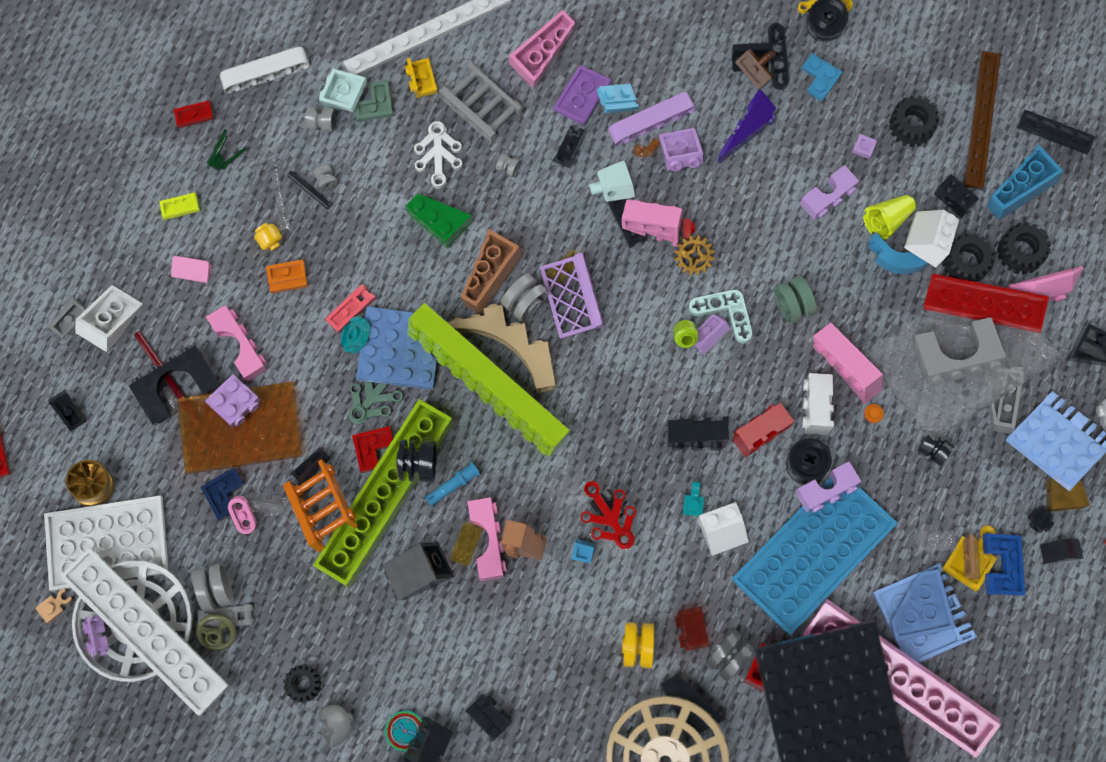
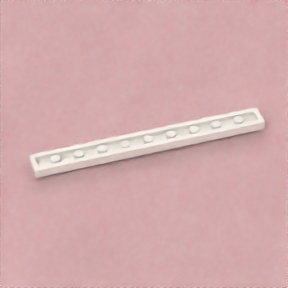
M472 0L344 61V65L348 73L359 76L512 3V0Z

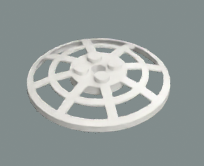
M126 561L110 566L115 572L122 569L139 567L138 579L125 582L129 586H137L136 593L158 615V609L167 603L171 619L165 622L174 631H185L183 640L186 643L188 642L193 619L191 602L182 583L172 573L161 566L145 561ZM147 568L162 573L175 585L166 592L157 584L146 581ZM149 587L155 590L161 597L154 603L144 599L145 588ZM179 591L186 605L187 623L176 622V610L171 598ZM79 596L73 611L72 632L76 648L89 667L98 674L117 681L135 682L156 676L157 674L154 671L136 676L129 675L132 663L136 664L144 661L140 657H133L134 651L128 645L125 656L114 652L109 647L118 640L124 644L126 643L112 629L113 634L107 638L109 647L107 655L119 662H123L120 674L103 668L92 658V653L88 654L81 634V619L89 616V619L92 620V616L98 614L96 612L83 611L85 601Z

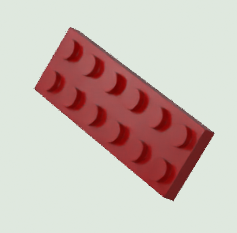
M932 273L923 309L973 320L991 317L993 323L997 325L1041 333L1049 296Z

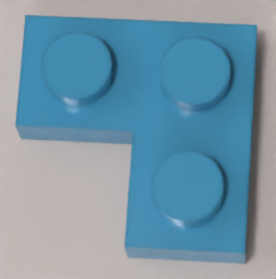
M813 53L802 66L803 71L816 78L808 88L807 93L822 102L842 75V71Z

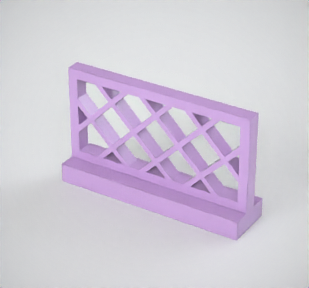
M578 253L573 257L540 267L545 287L549 291L548 298L560 339L605 327L583 253ZM574 262L575 269L572 275L563 271L567 263ZM551 268L558 270L554 280L547 277L545 270ZM561 273L570 277L565 287L556 282ZM572 279L580 283L577 293L568 289ZM555 284L563 288L559 298L551 293ZM566 290L575 295L571 304L561 300ZM577 297L585 301L582 311L573 307ZM560 302L568 306L564 316L558 314L556 310ZM571 308L580 313L576 322L566 318ZM582 315L590 318V326L582 327L578 325ZM565 320L574 324L571 331L563 333L561 328Z

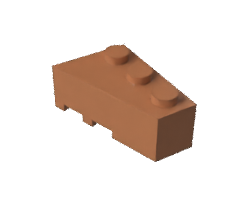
M506 520L501 545L508 557L518 559V556L542 561L547 538L541 537V534L537 532L535 535V530L527 524Z

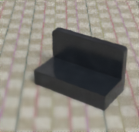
M769 43L733 44L731 50L733 72H742L735 62L747 50L751 49L757 58L760 59L769 52ZM769 62L764 65L767 69H769Z

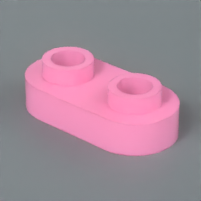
M243 496L233 497L228 504L229 513L237 530L242 534H249L253 532L257 523L250 504ZM236 503H241L242 507H238ZM244 520H248L250 524H245Z

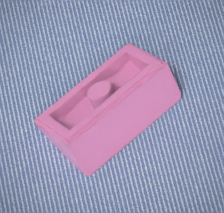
M173 256L171 277L208 283L212 265L209 261Z

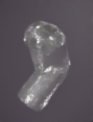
M164 387L162 394L170 403L168 411L173 415L177 414L181 410V404L172 389Z

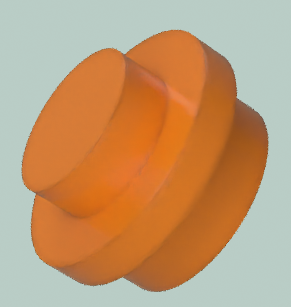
M870 404L866 407L864 417L868 422L878 423L883 419L884 411L881 406Z

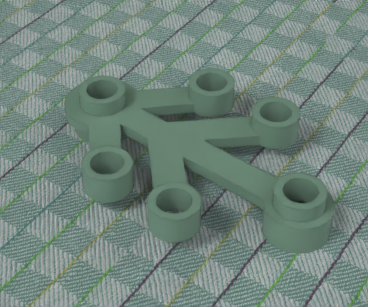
M364 381L366 400L361 404L359 394L362 388L359 384L354 383L350 386L353 407L350 409L348 416L350 421L357 425L363 424L369 417L382 416L387 418L391 415L389 406L384 405L380 409H369L370 406L375 403L390 401L399 403L403 400V394L400 391L381 394L388 384L378 383L373 390L372 382ZM358 386V392H353V387ZM400 394L401 397L400 399L396 400L394 399V395ZM385 408L389 410L386 415L382 414V410ZM357 412L362 413L360 418H355Z

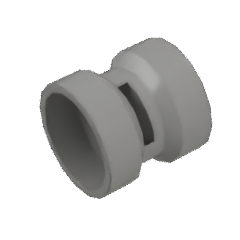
M502 153L496 164V170L500 172L505 171L507 175L514 177L520 166V160L516 158L511 159L509 155Z
M329 165L320 166L314 171L315 178L319 180V187L323 191L337 185V180L332 176L333 171Z

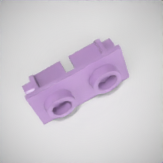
M99 615L92 616V620L89 619V616H86L85 622H82L84 634H88L89 642H86L88 654L92 653V658H95L98 652L100 656L108 654L107 637H98L99 633L105 632L103 619Z

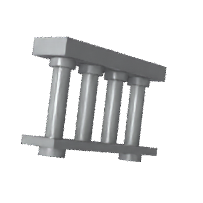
M469 62L467 66L470 74L454 89L448 90L443 86L439 90L440 98L487 141L493 144L497 140L496 129L513 113L521 117L522 106L517 100H512L486 77L479 66H474ZM475 78L483 84L466 101L461 102L457 98V95ZM487 90L491 91L495 97L478 113L470 110V106ZM501 101L509 107L492 124L487 125L483 121V118Z

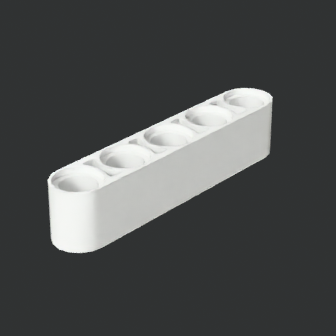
M295 47L224 70L220 73V79L224 91L232 93L234 90L239 91L248 88L249 85L255 86L267 82L266 80L268 79L273 80L282 77L286 73L289 75L301 71L302 68L307 69L309 62L304 48Z

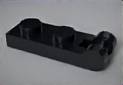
M627 199L608 201V206L628 247L631 248L638 242L643 243L647 241L646 236L637 234L631 237V231L622 229V215Z

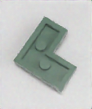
M388 80L370 83L372 100L357 103L355 107L357 122L393 117Z

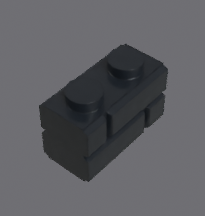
M482 694L466 709V712L495 741L511 725L509 722L511 717L504 709L500 712L495 707L497 702L490 694L487 697Z

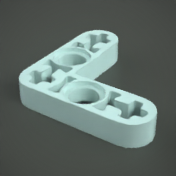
M729 290L697 297L690 301L689 311L694 316L728 310L735 339L742 344L751 340L752 329L744 298L740 291ZM732 295H735L736 298L739 297V299H737V303H734L733 300L727 301L726 306L724 305V296L726 297L725 300L731 299ZM713 299H718L721 302V306L715 308L710 302ZM705 300H707V310L706 306H702L700 308V311H697L696 308H692L695 306V303H698L699 306L705 305ZM740 312L744 315V319L736 321L733 315ZM746 323V325L743 326V330L745 333L748 334L746 338H743V336H739V334L741 333L740 326Z

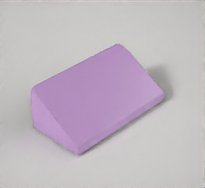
M713 314L697 329L699 338L694 346L701 353L705 354L730 330L727 322Z

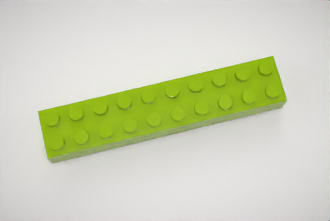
M426 303L409 317L407 330L409 337L414 341H419L427 353H432L436 356V360L442 366L446 365L455 378L462 379L470 391H475L479 394L481 401L485 404L489 403L494 408V412L500 417H505L513 429H518L522 432L524 439L530 443L533 442L541 454L551 457L562 445L570 430Z
M420 399L417 401L350 506L356 514L357 518L355 521L358 527L353 528L346 522L337 528L325 545V549L322 550L313 564L315 568L349 589L351 588L419 480V474L416 473L413 482H410L407 472L406 480L399 481L396 458L401 439L407 440L408 449L411 440H415L417 449L420 448L422 440L436 441L438 449L454 424L451 417Z

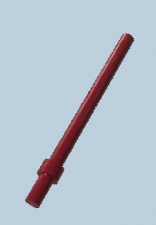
M141 331L134 333L135 338L153 364L159 367L162 366L163 363ZM168 374L164 380L180 401V406L184 412H187L194 423H197L201 418L193 408L194 404L190 399L186 398L175 380Z

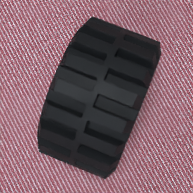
M910 96L909 99L905 97L902 102L899 101L889 120V130H892V137L896 136L898 143L900 140L903 141L902 145L904 146L907 143L910 144V147H914L915 144H917V147L922 146L923 143L926 144L935 133L940 120V116H937L939 113L938 109H934L935 104H930L927 98L923 100L922 96H918V98ZM909 115L916 116L921 119L923 126H911L907 123L905 117Z
M1027 222L1024 225L1022 223H1018L1016 226L1013 225L999 241L997 252H1000L998 259H1003L1001 264L1003 267L1007 265L1008 271L1014 269L1015 274H1019L1022 271V275L1028 272L1032 273L1048 258V254L1051 251L1049 248L1051 242L1047 241L1049 236L1043 234L1044 230L1037 228L1038 225L1033 224L1030 226V223ZM1023 241L1029 244L1033 255L1026 256L1021 254L1016 249L1015 242Z
M966 233L965 236L962 234L957 239H953L950 253L942 262V266H946L944 269L945 274L949 272L948 277L978 283L982 281L992 269L993 262L995 261V256H992L995 252L994 249H990V242L986 243L984 237L978 238V234L971 236V233ZM969 252L973 254L977 259L978 266L971 267L965 265L960 260L959 253Z

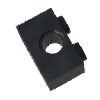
M952 174L938 186L934 193L938 199L961 219L979 200L974 193Z

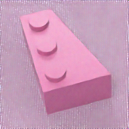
M626 200L622 215V229L643 236L647 233L656 236L657 241L661 242L664 239L673 242L672 246L678 247L677 242L679 243L682 232V208L664 206L657 203H645L639 200Z

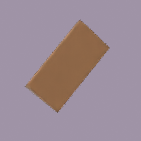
M970 534L963 540L966 579H980L978 541L973 534Z

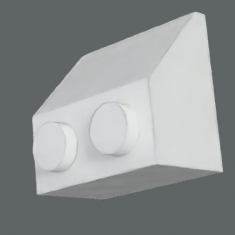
M736 502L699 515L697 520L712 556L749 543L744 521Z

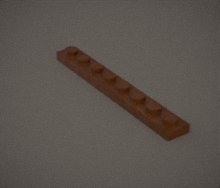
M982 51L980 56L964 186L967 188L978 190L984 188L1000 53Z

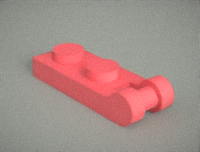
M364 284L360 285L325 318L326 322L338 333L351 323L349 322L351 318L358 316L376 300L377 297L373 293H369L367 291L368 288ZM363 296L365 299L360 301L358 298Z

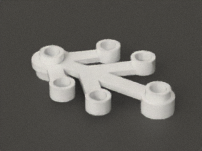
M438 121L433 122L429 126V134L414 146L415 153L423 155L426 151L425 148L434 140V146L421 160L415 162V169L418 172H423L426 169V165L435 158V174L432 175L431 182L434 188L442 189L446 185V177L442 172V156L451 163L454 170H460L463 164L461 159L454 157L442 146L441 139L451 146V150L454 153H459L462 150V145L459 141L451 138L446 133V126ZM436 129H440V130H441L440 133H435L434 131H435ZM454 145L460 146L458 149L453 148ZM423 147V150L417 151V148ZM455 162H460L459 166H454L453 164ZM418 164L424 165L422 168H417ZM437 180L443 181L441 184H436Z

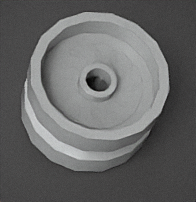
M528 273L520 277L507 290L501 301V305L508 311L514 310V316L520 322L528 320L543 305L549 295V291L543 285L536 286L537 280Z
M221 562L211 565L209 572L205 568L192 571L195 595L203 612L215 610L217 603L221 607L233 604L230 580Z

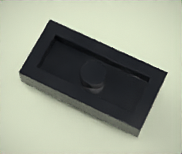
M319 447L291 474L300 484H303L321 469L318 461L323 460L327 464L330 457Z

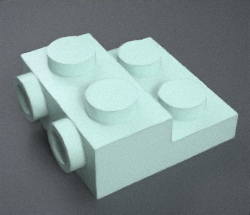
M332 69L331 74L327 77L324 89L320 92L319 101L323 107L335 108L337 111L343 109L354 112L367 80L362 76Z

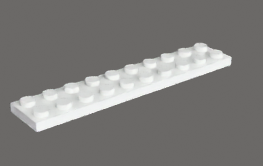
M88 547L60 576L198 716H201L229 687L92 548Z

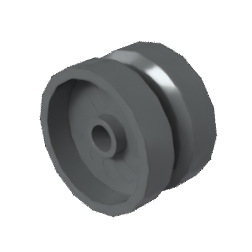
M735 629L712 651L714 653L705 662L712 669H716L724 662L725 665L719 671V675L726 682L752 655L755 648L750 642H745L738 650L736 646L741 642L742 635Z

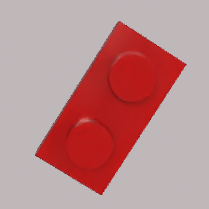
M209 100L173 109L178 128L214 119Z

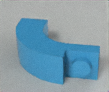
M877 232L868 241L870 250L874 254H878L875 262L890 272L911 274L921 271L930 265L912 252L902 253L893 250Z

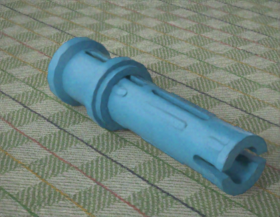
M470 461L467 467L461 471H456L453 478L425 496V498L433 506L461 485H468V481L476 476L479 477L481 474L472 461Z

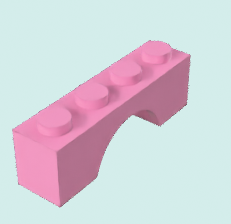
M224 305L206 316L219 337L230 336L239 341L240 354L234 363L247 382L267 371L264 366L267 362L261 354L257 355L255 352L257 346L253 340L246 338L245 335L248 332L243 324L238 325L236 322L238 316L233 309L229 310Z
M491 497L467 501L471 523L481 526L489 535V545L486 552L476 559L480 581L503 578V572H507L505 560L501 561L500 553L504 551L501 541H498L497 536L501 531L499 521L495 522L494 514H498L496 502L492 503Z

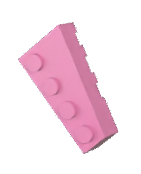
M562 10L509 56L511 67L533 89L573 33L575 22Z
M829 323L813 336L814 349L826 358L827 362L839 373L864 404L882 391L883 374L832 323Z

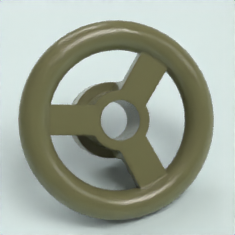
M211 614L200 620L197 625L196 634L199 642L204 647L213 651H221L229 648L234 643L236 629L227 617ZM212 620L222 622L218 627L210 628L204 626ZM228 626L230 637L224 643L222 631Z

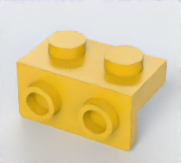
M407 58L408 65H405L407 76L411 75L412 81H409L411 92H415L416 98L436 94L437 88L429 58L411 62L410 58Z

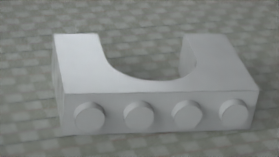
M991 317L972 322L970 332L977 352L965 360H954L944 355L940 350L934 331L914 336L913 345L927 385L932 383L940 384L944 380L949 379L957 380L970 374L978 375L990 369L998 370L1005 365L1006 355Z

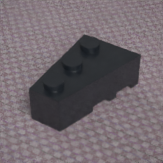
M1089 323L1083 326L1067 361L1106 366V331Z

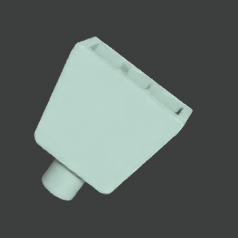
M625 161L599 170L597 172L599 182L589 184L591 194L594 195L602 192L607 202L635 197L633 184Z

